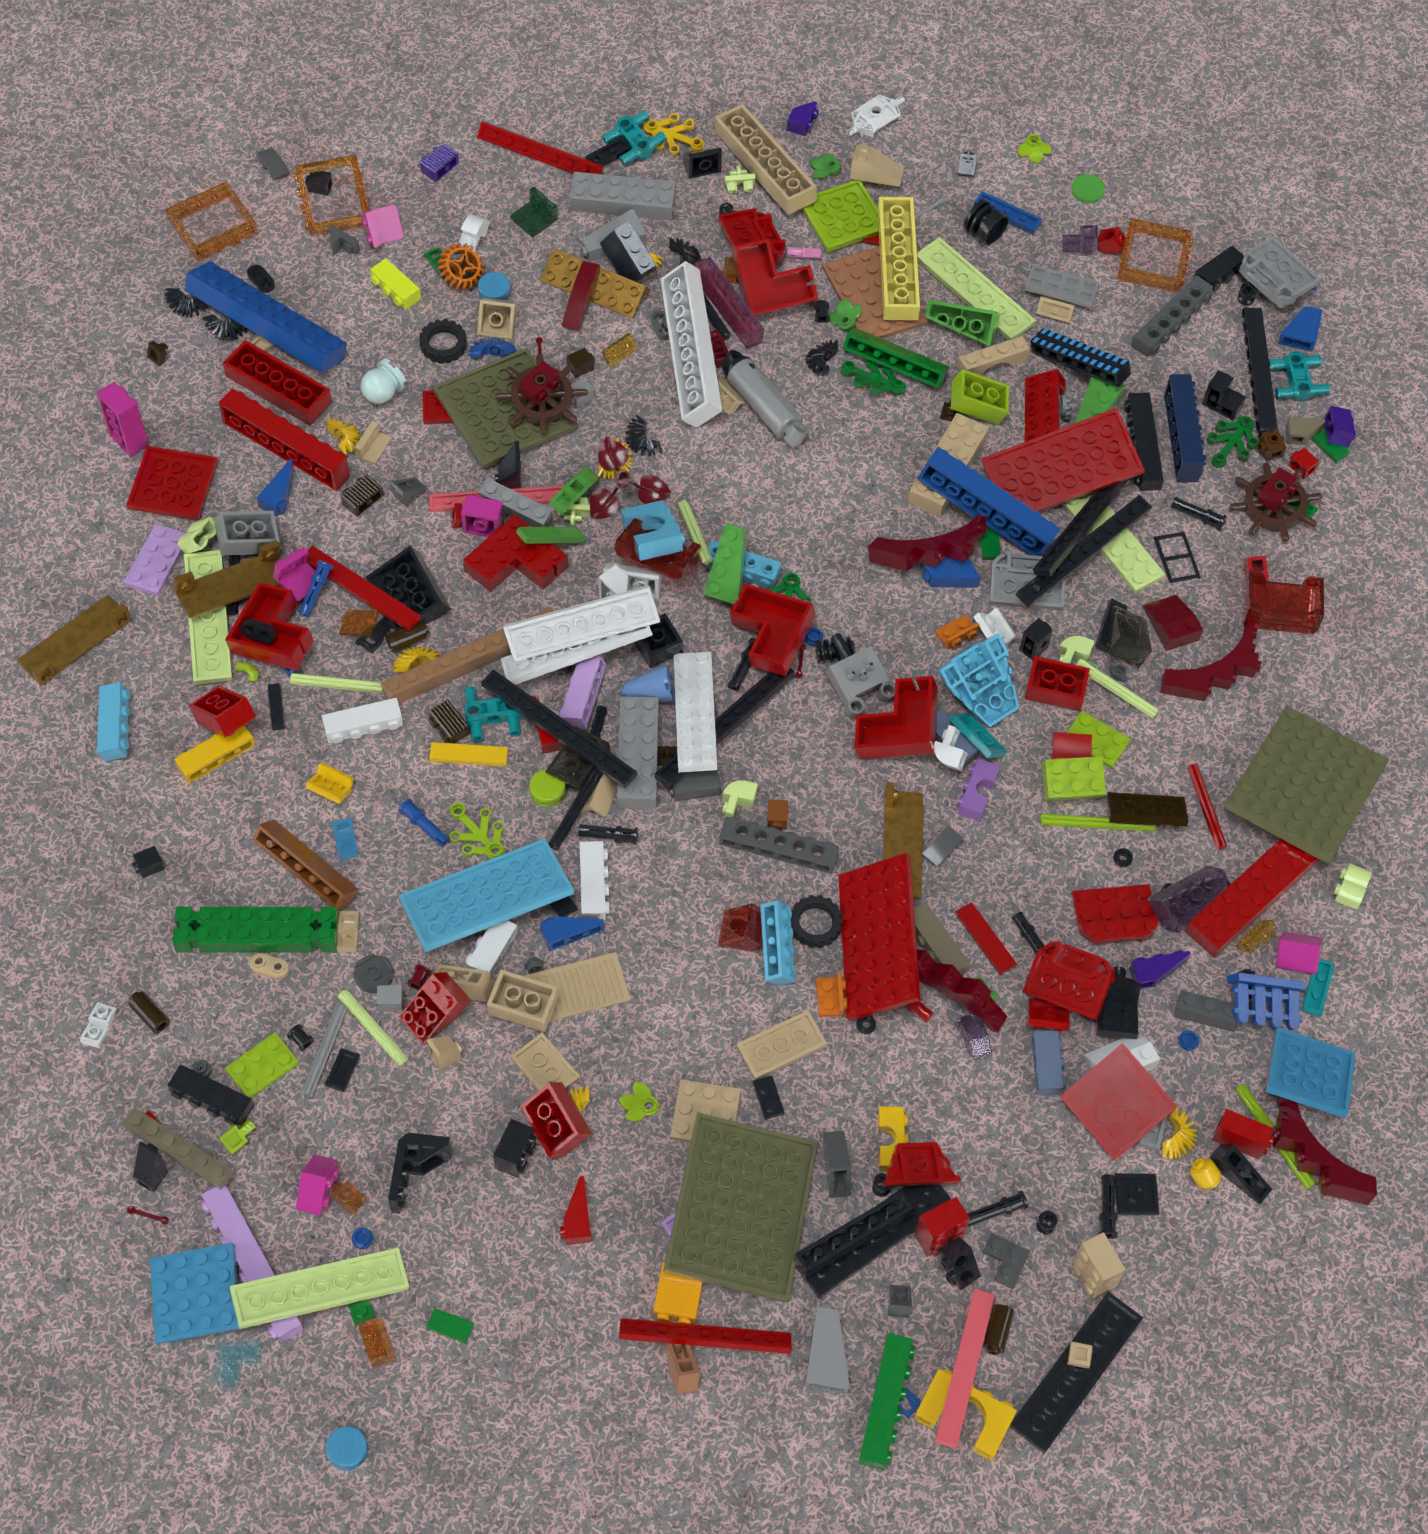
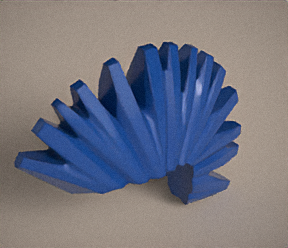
M488 337V339H480V342H474L475 346L470 347L469 352L471 353L468 356L482 358L484 354L504 357L517 350L514 349L515 346L509 341L505 342V339L499 340V337L495 339L492 337L490 339Z

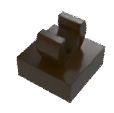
M154 340L149 342L147 358L161 366L165 362L168 346L165 343L158 344Z
M951 400L949 403L944 402L940 419L952 422L956 413L960 414V412L951 409Z
M658 746L657 766H663L677 754V746Z

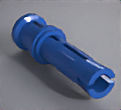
M320 560L317 562L318 567L314 575L311 576L312 583L298 611L299 614L306 617L310 616L322 586L326 585L327 576L330 570L333 569L332 565Z
M410 798L400 805L398 811L401 814L404 813L412 824H417L440 847L448 843L447 841L450 838L425 816L424 811L418 809Z

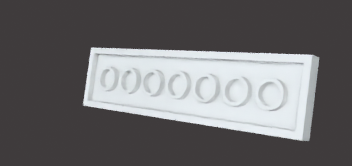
M650 585L509 623L503 625V629L514 662L656 624L660 622V617Z
M648 625L514 662L511 654L501 658L506 678L517 685L582 660L609 652L618 647L652 636V632Z
M711 652L674 655L678 772L717 770Z

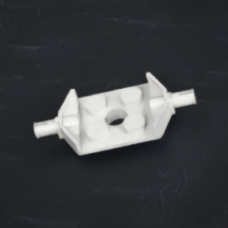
M877 95L851 112L853 127L847 130L846 134L851 137L859 132L874 137L876 131L896 118L900 120L901 114L898 105L905 102V98L900 96L894 100L893 98L890 99Z

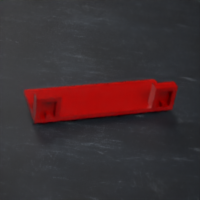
M1058 368L1025 378V442L1059 429V395H1063V392L1066 391V379Z

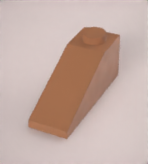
M664 1343L670 1376L676 1394L698 1391L700 1372L690 1345Z

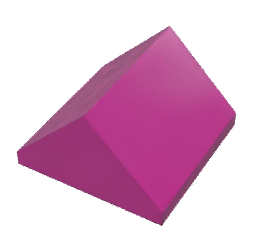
M1282 932L1279 940L1276 967L1284 970L1317 974L1323 937Z

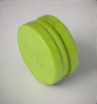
M540 770L532 776L529 783L531 799L539 806H556L565 797L564 778L555 770Z

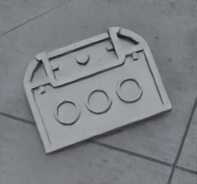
M1273 236L1247 251L1239 269V272L1251 284L1280 308L1293 304L1296 298L1321 282V278Z
M1004 551L1003 554L996 557L990 571L989 604L1027 607L1015 594L1037 576L1034 575L1033 568L1043 556L1011 554V551ZM1066 578L1030 607L1063 610Z

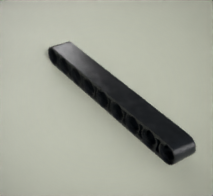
M1243 308L1242 318H1244V321H1242L1243 331L1246 334L1244 339L1245 346H1247V360H1249L1248 370L1249 374H1251L1250 386L1253 388L1251 394L1252 402L1255 404L1253 406L1254 417L1257 419L1255 425L1256 431H1258L1257 437H1261L1266 431L1278 430L1262 308Z

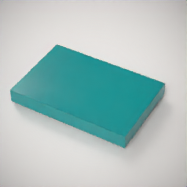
M970 713L952 714L949 718L987 758L1003 757L1007 754V749Z

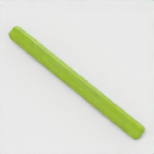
M1041 814L1040 816L1041 825L1154 832L1156 829V825L1109 822V817Z
M1240 1084L1237 1086L1235 1092L1255 1120L1274 1127L1275 1125L1246 1085ZM1276 1148L1304 1188L1309 1189L1313 1187L1315 1181L1311 1175L1297 1171L1295 1153Z

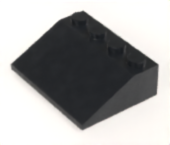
M411 545L366 576L368 582L421 616L420 622L422 624L432 622L451 610L421 553ZM388 618L394 631L403 628Z

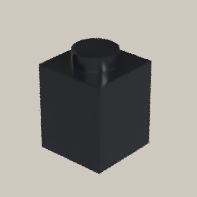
M311 169L310 174L305 179L308 192L328 196L333 185L331 172Z
M155 845L133 854L135 862L132 865L136 874L140 873L142 878L165 870Z

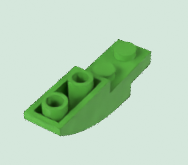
M585 466L548 503L563 515L600 478L588 466Z

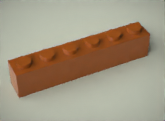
M273 819L259 824L252 840L332 907H337L339 910L353 902L359 890L355 885L276 820Z

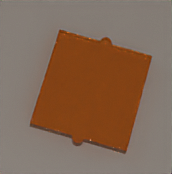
M346 610L344 619L341 620L342 625L339 634L371 637L374 627L377 626L378 611Z

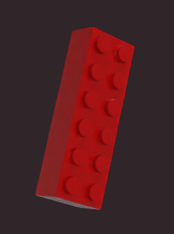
M244 340L223 362L226 377L309 426L332 403L329 388L247 340Z

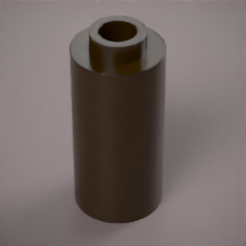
M419 621L410 631L401 628L385 635V639L393 653L426 639V634L429 631L426 624H422Z
M144 991L135 992L130 996L129 1007L154 1034L160 1033L169 1025L170 1019Z
M1001 1304L993 1306L983 1345L987 1349V1353L991 1355L1004 1353L1014 1315L1012 1308Z

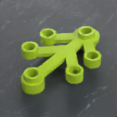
M456 802L451 805V817L460 820L472 833L452 831L449 835L450 841L454 844L460 841L481 842L485 846L473 847L470 844H465L462 847V854L464 856L470 857L473 854L486 855L489 859H493L505 854V847L500 843L501 833L504 830V824L501 821H495L492 824L494 832L493 841L487 837L488 823L492 816L490 809L483 808L480 810L481 823L479 829L466 815L464 804ZM459 810V811H461L462 813H461V814H455V811ZM484 812H488V813H489L488 816H483L482 814H483ZM500 825L501 829L497 830L494 827ZM453 835H458L459 838H458V839H452V836H453ZM470 848L471 852L466 853L464 850ZM498 850L499 853L493 854L492 851Z

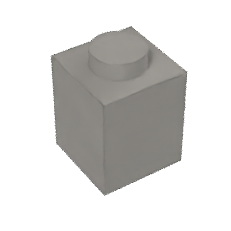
M584 377L571 384L572 389L588 390V395L572 397L571 405L573 404L577 409L594 399V388Z
M402 985L377 986V993L373 994L374 1005H377L379 1012L403 1011Z

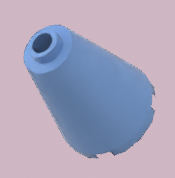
M662 665L624 682V686L621 687L623 697H659V702H673L675 700V692L670 678L672 676L669 666Z

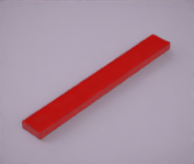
M485 121L480 123L477 135L479 139L573 174L574 172L603 173L604 166L491 123Z
M312 545L307 550L308 557L306 562L314 570L318 567V560L332 565L333 569L330 570L327 576L329 580L407 631H410L421 620V616L318 548Z
M620 1318L619 1339L786 1354H791L792 1337L789 1332Z

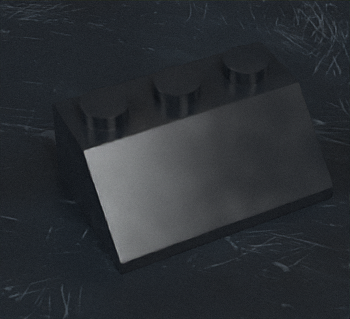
M629 221L614 229L600 242L601 247L618 275L637 282L656 270V264Z

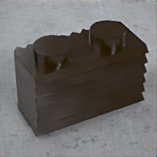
M366 474L363 478L357 479L352 487L346 488L342 492V505L357 517L384 496L383 488Z
M448 699L429 710V723L433 728H438L440 731L439 735L444 742L448 741L455 744L470 734L469 725Z

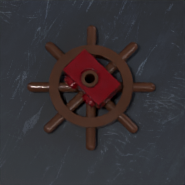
M538 354L536 356V366L530 367L521 373L511 366L507 367V373L515 378L511 386V392L497 393L495 399L512 400L513 407L517 413L509 420V425L514 426L524 418L534 423H540V434L546 435L547 423L555 421L562 416L575 423L577 417L568 411L572 397L588 395V390L572 389L571 383L566 376L574 369V365L569 363L560 371L543 361V356ZM559 384H560V385L563 387L564 390H555V389H556V388L559 386ZM554 397H564L560 404L553 399ZM520 399H528L529 402L524 406ZM546 404H549L554 409L546 411ZM535 405H539V412L531 410Z
M1265 462L1262 465L1264 475L1257 477L1251 483L1241 477H1236L1235 482L1246 488L1247 491L1244 502L1230 504L1229 508L1232 511L1246 510L1248 516L1255 522L1249 529V534L1254 535L1260 527L1280 530L1282 540L1287 542L1289 540L1287 529L1295 526L1300 521L1311 527L1317 525V522L1305 515L1308 501L1321 500L1322 494L1306 493L1304 487L1297 481L1303 474L1301 469H1297L1294 474H1291L1279 467L1275 473H1272L1269 463ZM1254 494L1258 495L1257 501H1253ZM1299 503V508L1297 510L1288 504ZM1259 507H1267L1263 513L1257 509ZM1282 510L1291 516L1284 518ZM1272 512H1274L1276 518H1271L1269 516Z

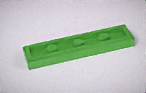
M518 527L517 534L525 543H584L586 539L577 527Z

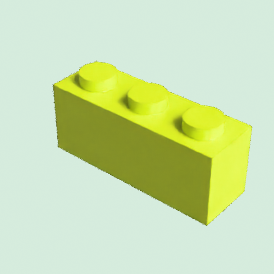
M387 258L370 269L371 282L375 286L378 285L386 296H390L398 307L401 306L406 310L421 299L420 288Z

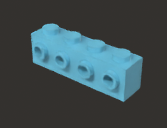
M714 540L711 541L708 548L712 563H709L707 566L704 565L710 571L720 543ZM746 551L743 581L747 583L753 582L759 584L762 588L772 589L780 575L782 562Z
M121 682L99 686L97 753L105 762L127 757V749H129L128 732L130 728L128 716L130 715V709L128 705L131 695L129 689Z
M778 900L761 904L765 981L776 986L794 983L796 969L793 958L795 952L792 944L793 930L791 927L792 912L790 906Z

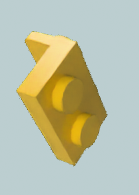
M320 762L317 773L307 782L306 788L340 804L351 793L354 778Z

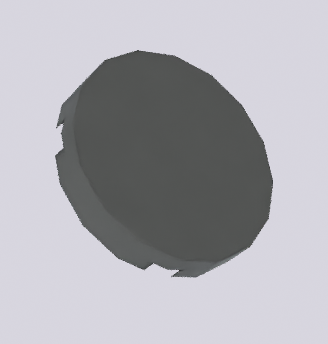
M381 955L365 956L355 966L354 980L356 985L362 991L368 993H377V986L391 985L394 978V969L391 962Z

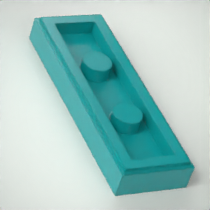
M1319 959L1317 974H1311L1301 1008L1302 1012L1317 1017L1322 1016L1335 963Z

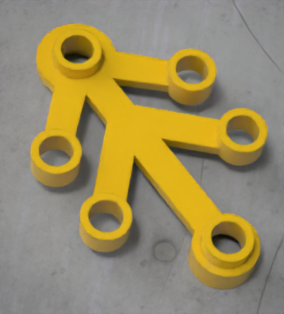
M672 113L669 118L661 121L649 119L644 123L645 132L652 135V137L661 131L664 132L672 156H677L680 153V148L675 144L674 139L690 145L692 151L704 149L702 139L698 137L692 139L679 134L680 132L694 129L695 126L692 119H687L684 124L669 129L664 127L679 123L680 120L677 113ZM661 143L662 145L656 146L655 149L663 150L665 143Z

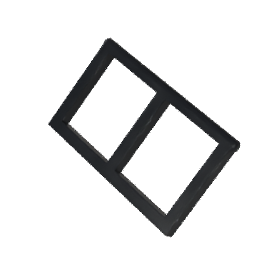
M1184 531L1153 537L1169 583L1201 579ZM1182 536L1188 553L1164 557L1159 540ZM1190 557L1196 575L1172 579L1166 561Z

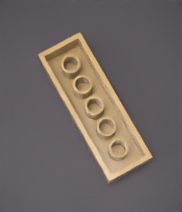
M956 413L937 447L946 450L950 455L971 467L987 440L989 427ZM918 479L909 492L908 503L941 517L950 502Z

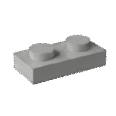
M1168 1116L1139 1140L1138 1146L1158 1152Z

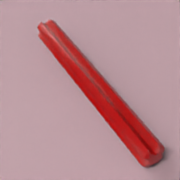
M1196 763L1190 764L1187 770L1217 850H1223L1226 848L1227 843L1199 766Z

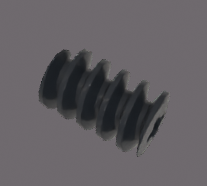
M846 637L845 643L853 655L855 654L854 641L850 637ZM824 639L823 645L820 640L816 641L815 653L817 663L819 658L822 659L823 663L826 662V658H829L831 663L834 657L837 658L838 662L841 660L832 641L829 644V641Z

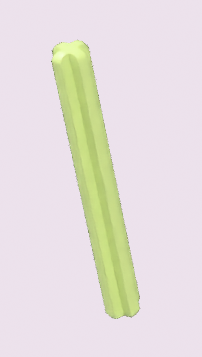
M682 500L678 502L679 510L700 560L707 566L709 563H712L711 555L688 502Z
M1080 659L1076 665L1090 668V678L1149 717H1155L1158 708L1085 660Z
M292 673L290 677L291 684L383 693L381 682Z
M342 990L338 995L341 1002L398 1066L405 1065L408 1057L348 990Z

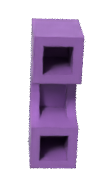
M979 758L976 765L972 764L969 772L971 779L970 781L966 780L963 791H965L964 797L960 796L956 807H959V815L981 821L988 797L980 795L977 789L982 787L993 789L999 773V765Z

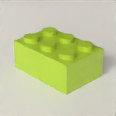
M961 369L952 380L951 409L999 425L1009 413V385Z
M1103 756L1044 760L1041 764L1045 802L1103 798L1106 795Z

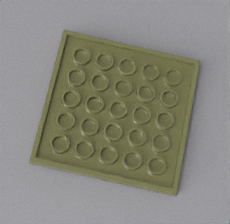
M528 348L432 386L434 394L483 469L501 462L515 441H519L520 453L579 428L577 421L572 423L564 416L547 423L546 435L540 434V423H534L524 418L514 426L509 425V420L517 413L513 407L512 400H496L495 395L497 393L511 392V386L515 378L507 373V367L511 366L521 373L530 367L536 366V360ZM561 397L553 398L559 404L562 402ZM520 399L524 406L529 402L528 399ZM546 404V411L554 409L549 404ZM535 405L531 410L539 412V405Z

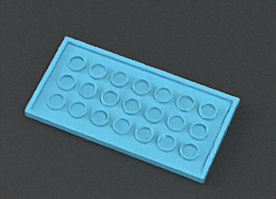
M544 838L400 894L398 897L424 951L428 952L574 894V890Z

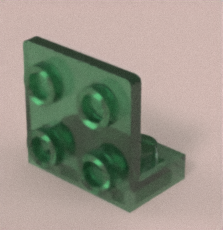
M535 187L529 190L530 202L510 215V219L531 237L536 236L558 220L557 205Z

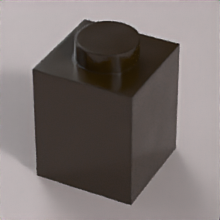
M586 348L566 356L567 365L569 363L574 365L571 373L575 378L594 370V356L592 353H588Z

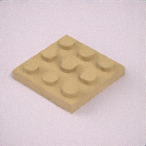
M680 1079L670 1139L691 1142L697 1112L736 1122L741 1089Z

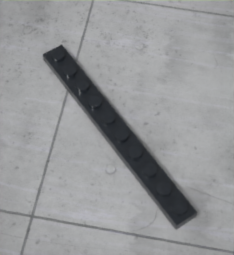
M1129 479L1095 491L1033 568L1034 575L1052 576Z
M1139 494L1076 544L1051 577L1037 575L1019 589L1015 595L1029 608L1147 514L1152 506Z
M790 668L786 677L768 672L716 718V746L795 676V671ZM678 753L654 773L655 779L669 788L686 773L678 772Z
M494 669L481 681L482 687L623 788H626L638 775L637 771Z

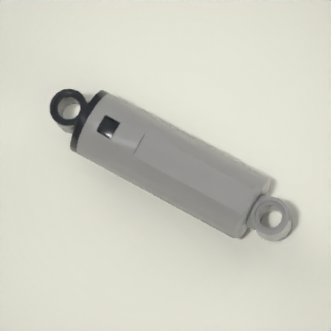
M730 350L721 364L722 369L726 372L725 378L777 438L784 439L793 447H798L808 433V429L802 424L801 415L750 357L743 356L736 350Z

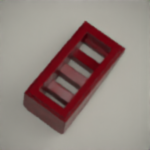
M716 329L710 332L712 346L717 345L712 347L715 366L720 368L725 358L720 360L717 358L727 356L729 351L719 331Z

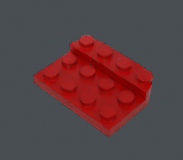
M757 208L718 215V222L732 248L769 238L775 264L783 262L786 241L785 239L781 240L772 223V215L770 213L766 215L757 212Z
M1150 884L1074 890L1071 893L1079 934L1089 942H1092L1093 945L1128 940H1140V942H1143L1151 937L1157 928L1159 918L1158 916L1156 917Z
M1054 941L1038 950L1022 992L1097 1020L1111 983H1114L1115 969L1109 961L1100 956L1059 941Z

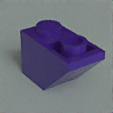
M813 101L793 108L787 120V131L806 136L807 132L812 130L813 119L816 120L819 114L817 102Z

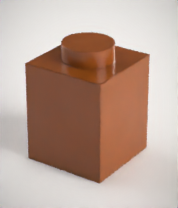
M769 799L767 827H775L780 831L787 829L788 800Z

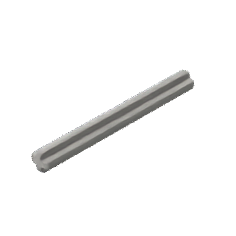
M343 1004L335 1006L301 1091L302 1095L306 1097L314 1095L347 1012V1007Z

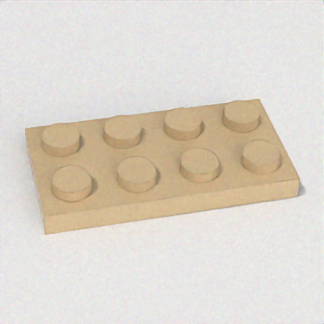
M809 1010L737 1043L736 1047L754 1080H757L826 1048L827 1042Z

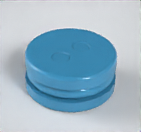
M490 272L483 275L478 282L480 299L485 297L508 300L511 295L509 279L504 274L498 272Z
M344 1426L331 1433L326 1442V1453L334 1467L339 1470L350 1471L363 1464L368 1455V1444L360 1430L355 1427Z

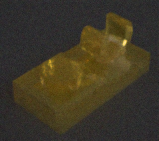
M627 333L604 349L602 354L607 365L612 368L637 350L638 347L633 335Z
M1260 920L1236 945L1237 949L1241 952H1253L1259 947L1260 942L1269 944L1267 934L1271 938L1276 937L1275 932L1272 930L1276 926L1272 920Z

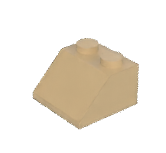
M485 297L480 299L477 335L512 339L517 318L518 302Z

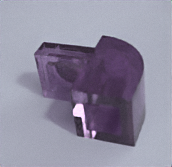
M1080 225L1079 235H1062V253L1079 252V256H1087L1097 249L1098 225Z
M971 1014L954 1020L956 1029L964 1038L965 1048L973 1059L992 1053L988 1032L979 1016L975 1017Z

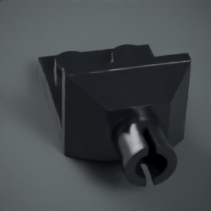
M1115 966L1114 983H1111L1099 1017L1096 1020V1035L1137 1039V1003L1141 984L1131 978H1126V969L1121 966L1120 974H1118V966Z

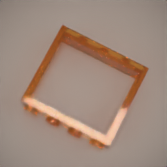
M356 154L295 165L296 172H293L294 181L299 183V188H296L298 198H302L303 204H300L301 212L306 214L307 220H304L305 229L309 230L310 235L329 232L330 225L339 230L363 226L361 219L363 214L313 224L302 175L351 166L361 213L369 211Z
M226 181L165 209L167 220L196 261L204 257L206 259L209 255L221 252L224 248L235 245L239 241L247 237L250 238L251 235L258 233L255 220ZM229 198L246 222L196 245L179 220Z
M1131 218L1117 280L1178 293L1179 287L1183 286L1185 277H1182V274H1186L1188 264H1185V261L1189 260L1190 251H1188V248H1191L1193 238L1190 237L1191 230ZM1135 232L1183 242L1176 278L1127 268Z

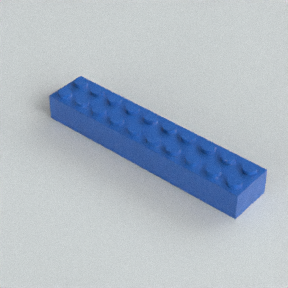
M209 261L187 272L186 292L317 371L323 373L344 360L347 342L215 263Z

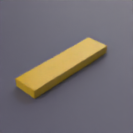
M431 742L429 761L506 767L508 747Z

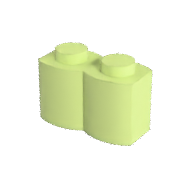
M208 517L191 524L188 533L183 534L177 544L185 554L202 550L207 545L208 539L216 534L214 520Z
M1350 863L1347 868L1343 867L1339 876L1342 882L1341 884L1337 883L1333 893L1337 895L1335 901L1357 910L1362 902L1372 872Z

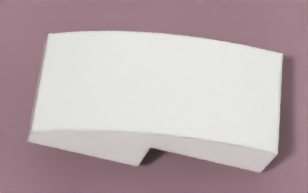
M97 1002L88 1017L89 1023L80 1037V1042L100 1049L114 1019L116 1008Z

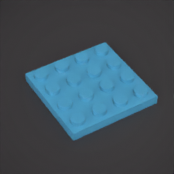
M1277 1027L1274 1034L1266 1092L1346 1118L1349 1111L1356 1053Z
M234 1243L150 1258L156 1344L240 1330L230 1293V1286L238 1284Z

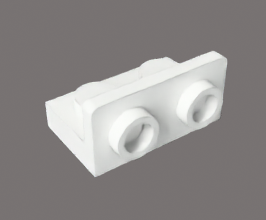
M995 608L989 614L978 612L974 616L986 638L999 633L1005 646H1007L1016 637V634L998 608Z

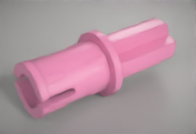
M788 246L787 258H802V260L804 258H821V249L805 248V246Z

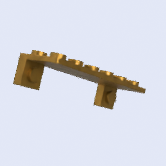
M553 248L540 280L571 293L584 260ZM600 267L593 296L589 301L629 318H634L643 294L648 296L651 289Z
M277 540L259 546L257 557L195 580L191 571L174 577L173 591L188 617L194 618L250 597L259 582L279 586L280 584L273 578L275 564L280 560L278 556L280 545Z
M106 595L17 661L41 686L132 620L129 610L124 603L119 606L109 595Z
M886 782L883 860L903 853L910 855L913 899H921L924 794L898 791V789H894V782Z

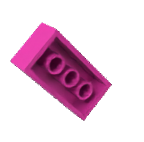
M114 381L96 394L109 436L131 458L148 446V436L144 432L145 426L140 419L142 415L137 409L139 407L137 401L133 397L130 398L123 386L119 387Z

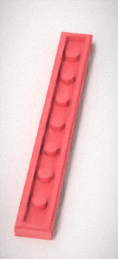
M565 485L516 488L512 490L542 505H546ZM479 491L429 494L430 512L452 511L455 503H462L463 508L466 495L479 496Z
M974 1288L935 1438V1442L955 1449L958 1445L995 1297L994 1294Z

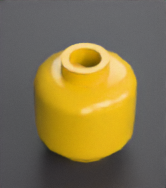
M1199 1158L1192 1163L1190 1176L1199 1188L1210 1190L1219 1184L1221 1171L1211 1159Z

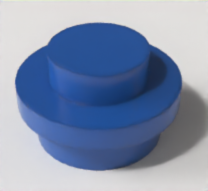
M818 628L809 629L805 636L806 643L811 646H815L817 640H820L822 643L823 633Z
M1193 1031L1182 1032L1178 1039L1179 1045L1187 1051L1196 1049L1199 1044V1038Z
M359 1228L352 1234V1243L358 1249H366L373 1242V1235L367 1228Z

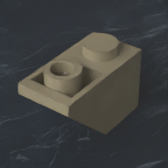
M1289 417L1285 426L1286 444L1305 445L1314 435L1322 431L1325 419Z

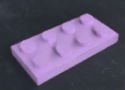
M155 524L123 582L124 585L159 596L182 553L181 548L177 544L180 537L185 533Z

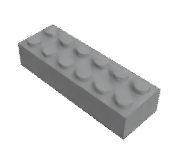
M574 172L570 192V211L621 216L627 211L634 209L639 218L672 221L675 181Z
M620 697L618 758L636 770L638 775L626 788L617 784V808L656 809L657 780L654 773L657 772L659 697Z

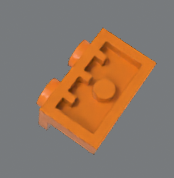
M966 614L935 630V634L948 650L952 647H959L967 639L973 640L978 635L980 625L978 623L973 624Z
M837 973L836 977L816 978L819 1017H842L844 1010L847 1008V998H843V991L846 990L845 979L841 978V973Z

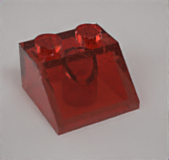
M751 903L724 910L718 946L748 952L763 949L761 908Z

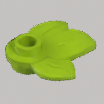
M1036 134L1029 135L1025 143L1021 144L1018 149L1020 157L1028 156L1036 164L1042 161L1043 154H1051L1050 145L1042 142L1041 138Z
M634 1082L633 1094L624 1095L619 1098L622 1108L628 1111L626 1119L629 1121L637 1122L645 1116H653L659 1109L658 1100L651 1096L650 1088L639 1082ZM651 1104L653 1107L651 1109H646L645 1105Z

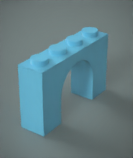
M663 500L621 510L622 523L627 534L657 529L653 532L633 536L635 551L640 561L683 551L682 544L685 543L683 532L680 533L678 523L676 524L674 515H671L669 506L666 507Z

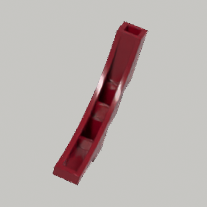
M978 515L972 521L956 530L930 538L897 540L877 537L868 546L870 562L906 572L916 562L936 567L945 557L965 562L973 555L974 544L987 532L985 516Z
M1247 620L1240 642L1221 660L1196 669L1176 670L1165 668L1160 693L1205 701L1207 695H1211L1212 686L1230 689L1231 684H1235L1237 675L1254 678L1255 673L1259 672L1261 667V661H1258L1259 653H1255L1256 644H1253V639H1256L1258 630L1255 628V620Z
M917 949L919 982L954 999L977 1016L991 1031L998 1033L1007 1019V1015L991 998V990L981 979L963 977L953 964L936 963L926 950Z
M1278 1096L1276 1101L1279 1106L1278 1123L1273 1127L1274 1129L1271 1134L1275 1136L1273 1148L1295 1152L1297 1171L1320 1176L1321 1194L1368 1205L1377 1196L1376 1177L1360 1172L1333 1156L1311 1133L1301 1116L1297 1102Z

